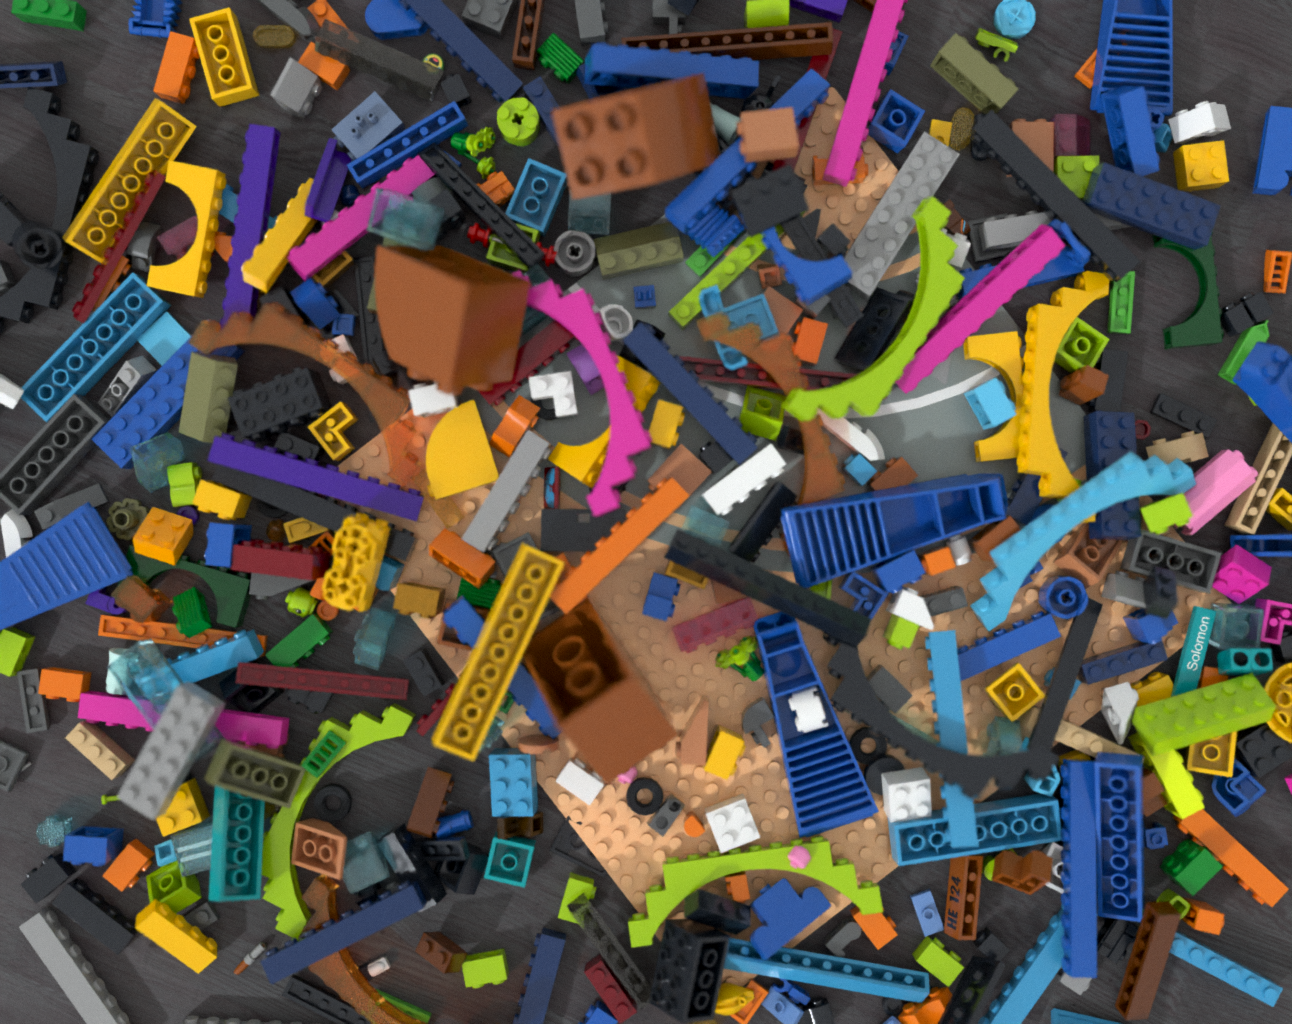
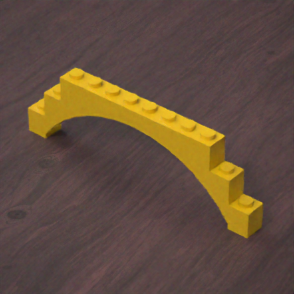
M1085 271L1076 276L1074 281L1075 289L1062 287L1052 292L1050 298L1051 305L1037 304L1029 308L1026 315L1028 324L1025 334L1026 352L1023 357L1025 370L1022 376L1024 385L1021 395L1022 413L1019 418L1021 430L1018 437V444L1020 446L1017 466L1018 473L1041 476L1038 484L1040 497L1064 500L1080 488L1062 459L1055 440L1049 410V384L1056 352L1068 328L1080 312L1091 302L1109 294V279L1104 273ZM1096 513L1080 523L1095 522Z

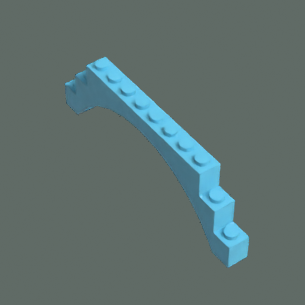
M1132 452L1125 455L989 552L997 567L979 579L987 594L970 605L977 619L988 631H991L1005 621L1014 596L1025 577L1047 550L1077 524L1106 507L1137 496L1152 494L1173 496L1181 492L1184 494L1196 485L1192 469L1178 458L1167 465L1156 455H1153L1145 462Z

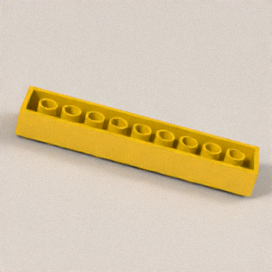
M521 543L433 734L432 741L435 746L474 761L562 570L563 561Z

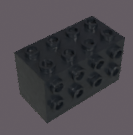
M301 366L293 369V373L289 375L279 374L272 378L273 381L265 383V381L258 382L253 385L252 389L247 391L240 389L233 392L234 396L228 397V401L242 438L261 442L273 434H280L281 430L287 432L289 428L294 426L306 425L307 421L317 420L328 412L332 405L320 374Z
M689 919L666 920L649 1003L682 1024L713 1020L730 936L716 928Z

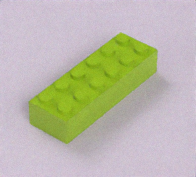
M1250 673L1136 707L1131 723L1150 754L1155 756L1268 722L1273 716L1276 705L1254 674Z

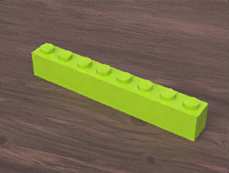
M780 224L775 226L776 234L780 239L785 234V231ZM761 233L751 238L748 236L669 311L668 316L681 330H684L702 313L699 302L702 290L717 285L721 295L767 251L761 239L763 237Z

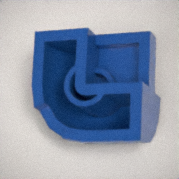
M1235 758L1232 777L1213 776V794L1235 817L1247 811L1255 801L1266 793V789Z

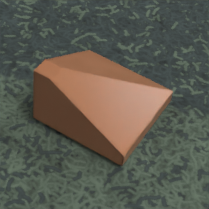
M776 264L757 265L762 289L769 286L782 285L780 267Z

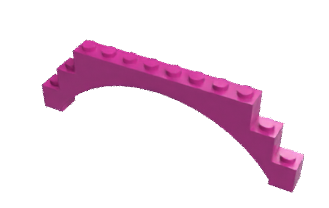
M521 271L513 273L515 276L530 281L528 275L524 276ZM551 279L529 289L526 306L548 315L576 336L592 356L600 371L607 392L611 425L607 457L592 494L586 496L594 516L599 517L620 508L619 502L622 499L618 490H613V487L636 478L634 472L637 471L633 459L628 460V458L650 449L649 443L653 440L648 429L644 431L641 425L644 422L640 410L636 411L633 403L636 402L632 391H627L625 383H628L624 372H619L616 364L620 362L615 351L611 352L608 345L611 344L607 332L603 333L600 328L603 322L599 313H594L592 309L595 303L591 294H586L584 289L562 297L564 295L559 284L555 285Z

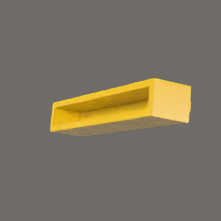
M309 178L306 183L300 185L297 196L290 199L284 214H279L276 219V225L273 229L270 228L266 232L265 240L262 244H258L255 247L252 258L244 262L242 271L245 282L267 293L287 265L288 253L294 247L300 246L318 220L305 216V202L314 179Z

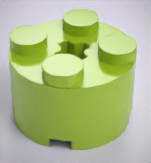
M522 97L510 99L497 111L499 130L502 137L508 143L522 147L536 140L540 130V120L535 106L527 99ZM520 120L522 124L518 125L516 121Z

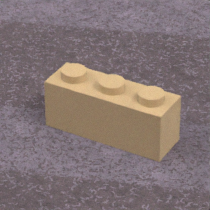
M86 720L79 722L66 737L74 747L111 780L121 776L135 761L95 723H87Z

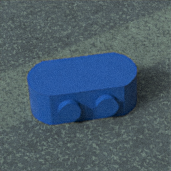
M373 0L365 11L367 25L373 35L380 40L421 36L427 32L428 27L426 25L421 26L415 20V14L410 9L406 11L399 4V0Z

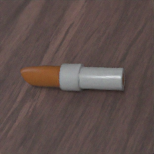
M260 942L243 958L234 970V974H240L249 965H252L256 958L266 949V945Z

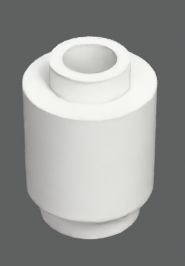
M958 533L948 537L949 540L945 543L950 549L955 564L958 566L972 560V552L966 536H961Z

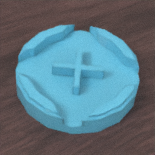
M1003 0L997 6L993 15V23L996 30L1008 39H1019L1026 36L1036 21L1034 7L1026 0Z

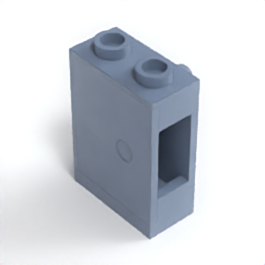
M374 91L331 130L336 135L333 139L337 140L341 148L347 147L349 150L347 155L354 161L398 135L406 127Z

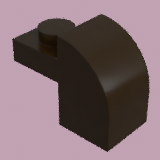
M536 811L534 816L497 817L498 839H507L517 835L533 837L542 834L543 812Z

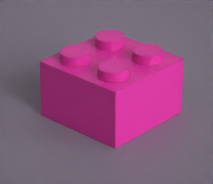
M1236 544L1221 555L1212 587L1236 603L1241 604L1269 584L1272 567Z

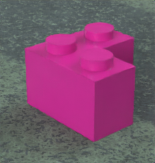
M1256 598L1248 639L1280 645L1284 625L1292 626V604Z

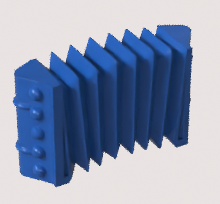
M134 0L138 5L133 6L136 10L131 12L135 16L129 18L128 21L130 34L168 38L170 31L177 33L173 27L179 26L174 20L180 19L176 14L182 12L177 6L183 4L180 0Z
M715 203L712 211L706 216L703 215L696 227L692 230L688 229L685 235H689L691 241L695 240L696 245L700 244L702 249L706 248L708 254L715 257L732 240L737 238L745 228L735 215L730 216L728 211L725 212L724 208L720 209V206Z

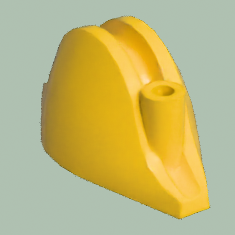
M732 983L720 984L715 1013L721 1015L737 1013L755 998L754 991Z

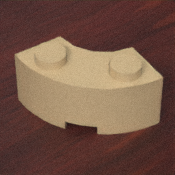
M1194 431L1181 433V438L1166 441V438L1153 441V445L1146 447L1149 458L1156 455L1167 465L1176 458L1180 459L1183 463L1209 457L1203 433L1195 434Z

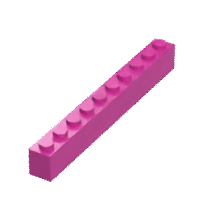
M876 0L822 180L847 187L849 181H853L857 169L854 168L855 161L860 160L863 149L860 148L861 141H866L869 132L866 124L867 121H872L875 109H872L873 101H878L881 89H878L879 81H884L887 70L883 68L885 62L889 63L893 50L889 48L891 42L895 43L899 30L895 28L897 22L901 23L905 10H902L903 3L907 4L908 0Z
M1041 224L953 306L933 329L929 330L926 335V341L917 348L913 360L904 367L903 375L894 382L905 394L914 390L918 383L924 377L929 376L940 362L945 361L949 354L955 348L960 347L971 333L976 332L986 319L991 318L1002 304L1007 303L1018 289L1026 286L1028 280L1034 274L1042 271L1044 265L1049 260L1060 254V250L1065 245L1051 227Z
M87 691L80 694L78 718L86 719L87 723L103 721L108 726L125 724V728L129 729L145 727L146 731L153 732L169 701L156 699L145 701L142 697ZM222 709L207 739L218 740V738H225L236 743L238 741H246V745L257 746L261 743L266 744L267 748H279L280 745L287 743L290 718Z

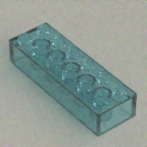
M150 638L137 642L107 666L154 730L177 686L184 684L168 660ZM215 724L192 765L215 749L222 738L225 739Z

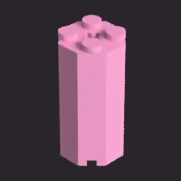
M1229 449L1221 450L1193 474L1196 485L1184 493L1193 517L1189 518V523L1180 526L1184 529L1181 533L1193 535L1256 482L1255 477L1258 473L1253 467L1248 466L1241 452L1238 450L1232 452Z

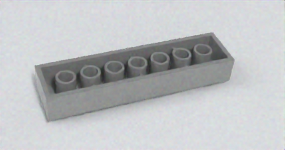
M926 132L922 134L843 258L852 271V279L844 283L846 287L849 286L851 291L865 300L872 294L915 226L916 221L911 217L923 199L934 196L960 155L959 153Z

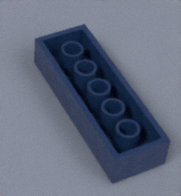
M1104 162L1093 168L1082 201L1095 214L1194 250L1208 245L1221 206Z
M1095 411L1083 416L1087 483L1128 453L1132 452L1137 456L1135 413ZM1139 496L1117 502L1096 512L1095 522H1089V539L1130 540L1141 537Z

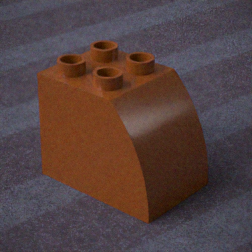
M704 72L585 99L552 110L573 200L665 181L709 166L721 155Z
M442 245L377 246L375 264L376 306L383 339L390 358L408 367V376L419 380L432 379L437 382L436 389L450 395L462 394L463 387L465 386L476 390L490 391L493 389L494 383L512 381L530 281Z
M589 598L530 637L523 652V657L557 728L606 784L621 774H625L634 765L656 750L662 749L668 742L678 736L676 729L646 678Z

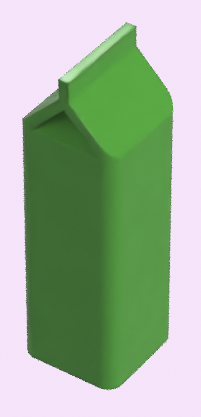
M1269 320L1260 321L1255 326L1249 327L1241 333L1220 369L1218 376L1236 385L1233 382V377L1258 341L1267 342L1269 338L1267 323Z

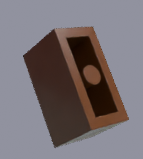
M439 931L424 932L415 952L442 973L459 972L468 954Z

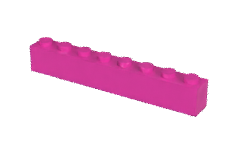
M419 155L415 158H408L402 164L403 167L401 169L391 171L386 177L387 180L382 184L380 182L376 183L370 189L371 192L369 194L359 196L354 201L355 205L350 209L348 207L344 208L338 214L339 217L337 219L327 221L322 226L323 230L318 234L312 233L306 238L304 245L301 247L296 246L288 253V263L304 281L314 276L410 200L413 196L412 192L417 187L434 178L435 174Z

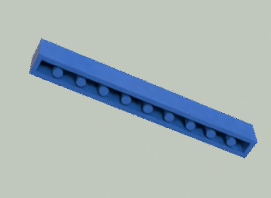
M811 68L769 110L792 107L797 129L804 117H810L818 104L822 105L827 100L830 84ZM741 136L666 207L665 217L681 232L685 233L688 229L692 230L699 223V219L703 215H708L718 200H724L729 190L733 186L737 187L742 182L743 176L747 172H753L757 167L759 161L745 163L744 154H740L739 143L742 141Z
M1063 759V764L1060 767V773L1063 777V786L1060 789L1061 797L1063 798V807L1060 812L1063 820V828L1061 829V839L1063 841V850L1061 851L1063 893L1061 894V902L1064 906V914L1061 915V924L1064 927V936L1061 937L1064 957L1061 959V966L1064 972L1071 978H1097L1095 762L1088 759Z

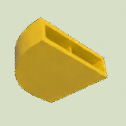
M474 400L465 402L448 412L437 424L429 439L426 452V469L430 485H427L430 497H435L436 501L494 483L499 478Z

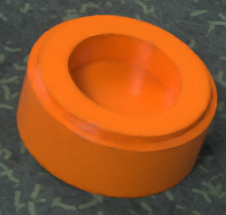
M326 600L320 602L317 607L318 616L325 621L336 618L339 613V608L330 605L329 601Z

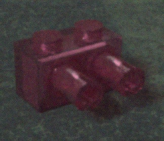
M193 216L157 236L168 256L173 254V256L176 255L178 260H180L188 253L187 246L190 244L192 246L197 236L198 217Z

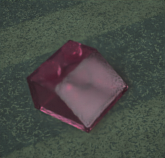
M1055 114L1048 121L1054 122V159L1057 156H1091L1089 119L1078 114Z

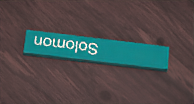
M1193 606L1171 697L1197 689L1217 611Z

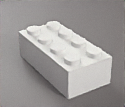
M770 444L701 494V496L715 515H725L733 509L731 505L734 502L741 503L750 496L748 492L753 488L756 491L766 485L768 477L775 478L784 471L782 467L786 463L773 445Z

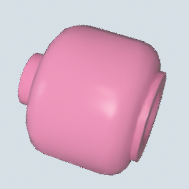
M633 766L628 772L618 776V781L622 784L626 782L632 783L638 774L636 767Z
M794 846L788 854V859L791 861L790 865L793 868L804 869L810 862L811 856L804 847Z

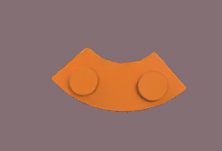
M519 395L494 431L489 445L510 458L530 427L534 428L539 420L537 414L540 408Z
M933 987L929 990V995L922 1003H907L904 1005L902 1013L898 1016L899 1021L902 1024H938L952 997L949 988Z

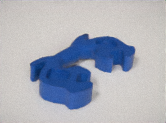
M1053 219L1047 226L1051 227L1060 239L1065 238L1072 247L1066 253V255L1070 256L1068 261L1074 267L1086 265L1090 260V251L1077 240L1066 222L1061 223L1057 219Z

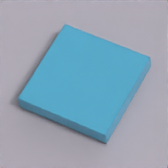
M166 311L137 341L163 366L191 337V334Z

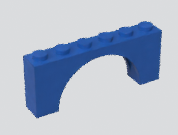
M775 227L761 233L763 245L767 250H772L774 253L772 257L776 265L783 267L786 280L790 285L794 284L797 289L795 291L797 297L801 302L805 301L808 306L852 279V271L841 255L831 260L820 262L803 260L791 254L781 244Z

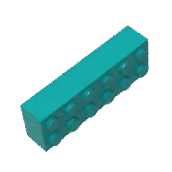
M215 786L209 901L260 899L265 801Z

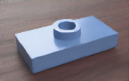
M927 889L910 895L924 936L926 937L944 930L931 890Z
M773 986L769 988V993L761 1003L783 1024H798L804 1014V1011L783 993L776 992Z

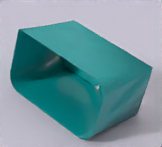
M1229 648L1219 652L1217 655L1219 675L1243 676L1253 673L1254 676L1273 671L1271 649ZM1236 652H1243L1247 655L1248 663L1245 666L1241 667L1234 663L1233 656ZM1257 653L1260 656L1261 666H1258L1255 662V655Z

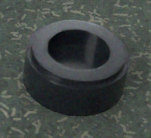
M884 997L882 1000V1007L887 1015L898 1016L903 1011L904 1005L902 1000Z

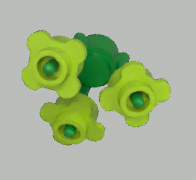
M492 127L480 129L477 134L467 132L464 134L455 132L451 138L452 148L457 149L458 154L478 164L477 172L482 174V179H486L495 171L493 157H484L481 160L475 158L479 152H484L486 148H492L495 142V133Z
M746 636L739 641L738 646L732 647L731 650H722L717 654L715 667L719 666L720 668L727 669L731 666L741 673L744 678L748 677L751 681L758 680L764 674V669L760 666L762 662L754 652L758 648L756 636Z

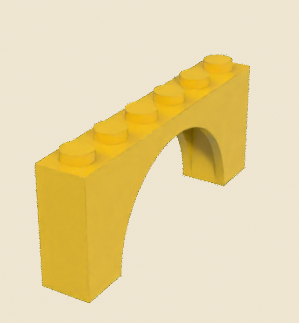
M169 161L165 182L178 186L190 197L197 212L198 231L191 249L180 260L165 266L150 265L148 287L200 298L204 297L207 291V275L211 270V253L215 248V232L219 227L218 215L223 204L221 198L226 187V174L218 170Z
M1018 331L968 336L963 343L965 360H977L987 363L1002 375L1008 386L1010 399L1016 407V410H1014L1016 415L1006 420L996 433L984 440L974 442L976 462L1017 458L1019 455L1020 445L1018 444V437L1021 430L1019 418L1022 413L1021 395L1024 385L1022 382L1024 360L1020 357L1019 349L1022 347L1021 337L1018 336Z
M617 355L620 362L616 364L619 372H624L628 383H625L627 391H632L636 400L633 406L636 411L640 410V412H643L661 382L652 374ZM611 425L600 437L585 445L569 446L558 442L548 460L592 488L599 480L606 461Z

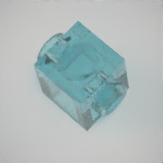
M59 815L47 816L46 820L38 823L36 835L39 838V845L48 844V847H55L65 842V835L73 831L72 817L59 818Z

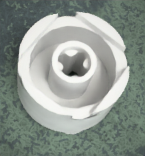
M816 685L794 691L792 696H789L790 707L792 711L796 710L797 716H795L798 731L803 730L804 733L829 726L827 720L823 721L826 719V713L819 692H814L817 691Z

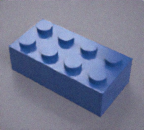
M1122 86L1100 94L1115 167L1142 177L1159 171L1158 164L1160 163V158L1155 149L1156 137L1151 128L1152 116L1148 111V95L1144 87Z

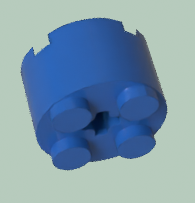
M1052 576L1042 584L1039 590V605L1045 612L1051 613L1052 616L1069 619L1081 614L1085 610L1088 603V594L1084 588L1085 586L1078 579L1068 576ZM1062 594H1063V596H1065V600H1062V598H1061V595H1062Z

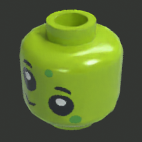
M298 587L294 592L289 591L285 602L288 603L287 610L304 618L307 615H312L318 600L310 595L311 591Z

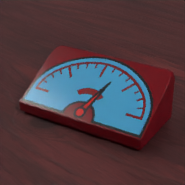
M546 467L544 469L545 509L560 508L559 467Z

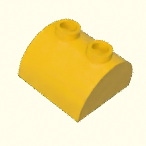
M1018 662L984 688L990 700L1011 722L1045 697Z

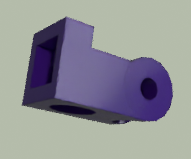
M107 586L89 593L85 603L116 615L126 613L131 608V600L127 596H116L105 592Z

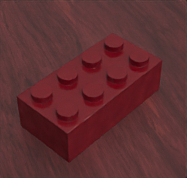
M263 539L242 540L241 544L233 545L231 570L315 580L326 576L329 568L330 552L323 551V547L318 546L303 548L302 544L283 545L284 542L279 541L264 543Z

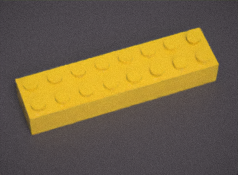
M154 99L62 238L67 243L102 263L105 259L103 257L104 251L108 246L111 247L115 241L113 239L114 233L118 228H122L125 223L123 218L129 209L132 210L135 205L134 198L136 194L144 189L146 185L144 180L147 174L156 170L165 175L169 161L175 160L197 126L162 101Z

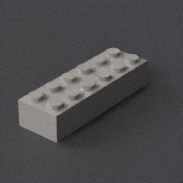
M527 430L463 535L462 540L482 552L495 548L499 541L496 537L499 532L506 530L510 523L507 519L510 514L517 512L521 505L518 501L521 496L525 497L531 489L530 481L532 478L536 479L542 470L540 467L543 460L547 461L552 453V445Z
M191 682L178 685L117 798L152 820L164 815L226 703Z

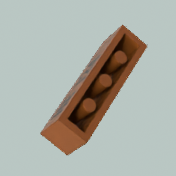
M980 854L950 859L944 933L957 940H976L983 856Z

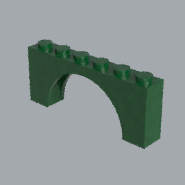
M1213 230L1208 245L1196 250L1153 235L1154 248L1170 249L1184 256L1195 269L1199 281V297L1192 313L1180 324L1163 329L1165 350L1215 345L1222 342L1224 331L1220 324L1222 311L1218 304L1219 287L1216 285L1217 267L1214 265L1215 247L1212 244Z
M129 545L126 559L132 567L131 570L134 575L119 581L116 590L117 594L135 599L143 598L149 585L159 575L172 569H184L199 575L211 587L217 601V623L235 628L243 625L251 594H249L250 573L243 571L234 573L230 571L229 567L206 565V560L198 559L196 562L190 560L191 556L185 554L181 555L176 565H172L135 553L134 545Z

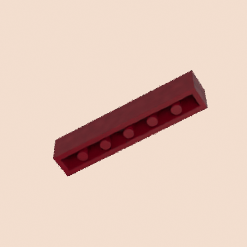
M552 321L517 350L512 381L494 383L492 390H478L490 406L494 404L499 406L506 400L505 396L510 391L515 393L522 387L521 383L528 378L529 380V377H535L539 373L537 370L541 366L547 367L555 360L553 357L557 353L563 354L571 347L570 343L573 340H579L558 321Z

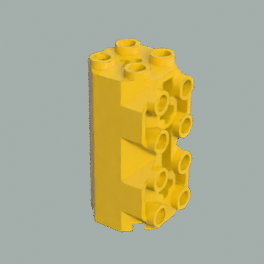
M356 513V516L349 515L344 518L342 529L336 532L332 547L335 556L332 570L326 573L322 588L324 599L329 601L330 605L352 611L353 607H359L358 611L361 612L370 609L390 532L389 522L382 519H376V521L369 519V515L364 513Z

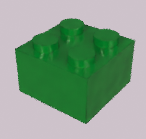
M1190 839L1182 841L1177 846V850L1172 855L1165 857L1159 866L1177 886L1192 896L1223 867L1204 847Z

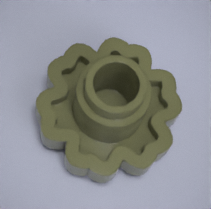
M125 498L123 502H114L113 506L108 510L111 516L106 520L109 530L116 532L119 539L133 540L134 535L148 515L149 508L142 506L140 500Z

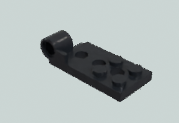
M877 287L862 311L864 316L856 321L835 359L859 371H864L882 356L900 324H905L913 306L915 294L904 290H899L894 294ZM888 309V313L880 317L881 312ZM878 327L874 334L869 335L872 328ZM867 345L866 350L859 353L860 347Z
M972 956L938 1024H977L1006 965L1000 960Z

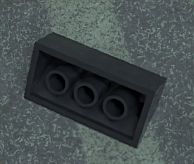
M775 482L727 550L739 558L754 563L761 554L759 552L761 546H767L772 539L771 533L774 528L779 529L781 527V509L796 506L798 502L795 500L798 496L782 482Z

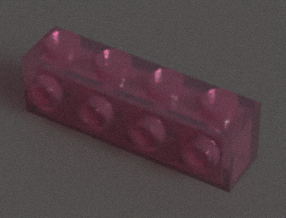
M746 597L671 628L681 652L686 651V653L697 650V646L705 643L707 646L717 642V637L724 635L727 638L736 634V630L743 627L744 630L754 627L758 617L750 597Z

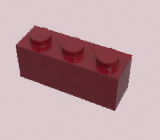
M603 953L585 964L584 973L619 1024L637 1013V1002Z

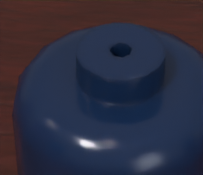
M354 185L343 186L339 196L342 205L352 207L355 205L354 201L360 196V193Z

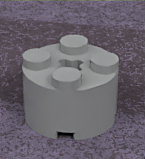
M570 230L560 235L556 240L554 251H557L555 260L562 272L571 277H576L588 273L593 268L596 262V250L594 242L589 235L584 232ZM571 251L578 252L579 256H572Z

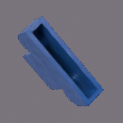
M1270 106L1265 113L1252 192L1254 194L1276 195L1288 184L1289 177H1292V108Z
M1292 533L1230 535L1231 548L1237 544L1254 556H1292Z
M785 878L779 880L772 887L768 884L759 891L761 895L750 904L752 911L763 924V926L751 933V944L761 958L766 960L832 905L822 892L815 887L803 890L798 896Z

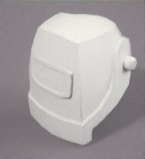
M611 304L598 311L603 322L600 328L603 333L607 332L610 341L622 340L633 331L632 317L623 306Z

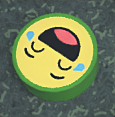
M428 54L423 60V68L428 75L438 76L444 70V62L439 55Z

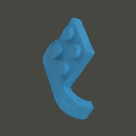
M717 285L701 291L699 296L700 306L721 361L726 368L735 370L748 364L740 348L779 334L764 293L724 308Z

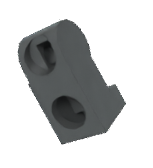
M670 794L661 807L647 821L648 826L663 837L685 804Z
M847 917L823 938V941L836 957L842 958L845 955L843 948L851 940H856L860 937L861 927L853 917Z

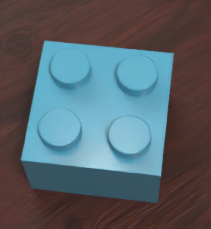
M997 378L988 380L964 393L983 430L995 427L1016 415L1014 411L1016 407L1013 401L1007 398L1004 393L1006 389Z

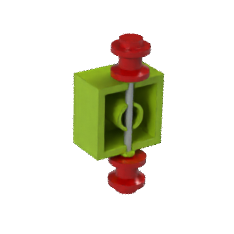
M479 223L470 226L467 235L470 238V243L474 244L476 241L483 242V247L485 248L491 243L486 257L489 263L510 270L521 271V273L529 275L530 269L495 234H492L489 228L486 230L481 229ZM516 224L545 253V258L542 259L545 261V266L549 267L551 263L554 264L557 251H554L555 246L551 245L548 249L542 247V242H539L540 233L538 230Z

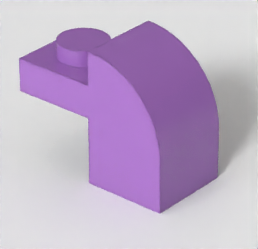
M583 344L566 353L590 395L605 387L599 369Z

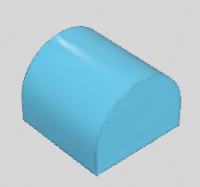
M174 838L154 846L157 865L160 867L183 857L182 847Z

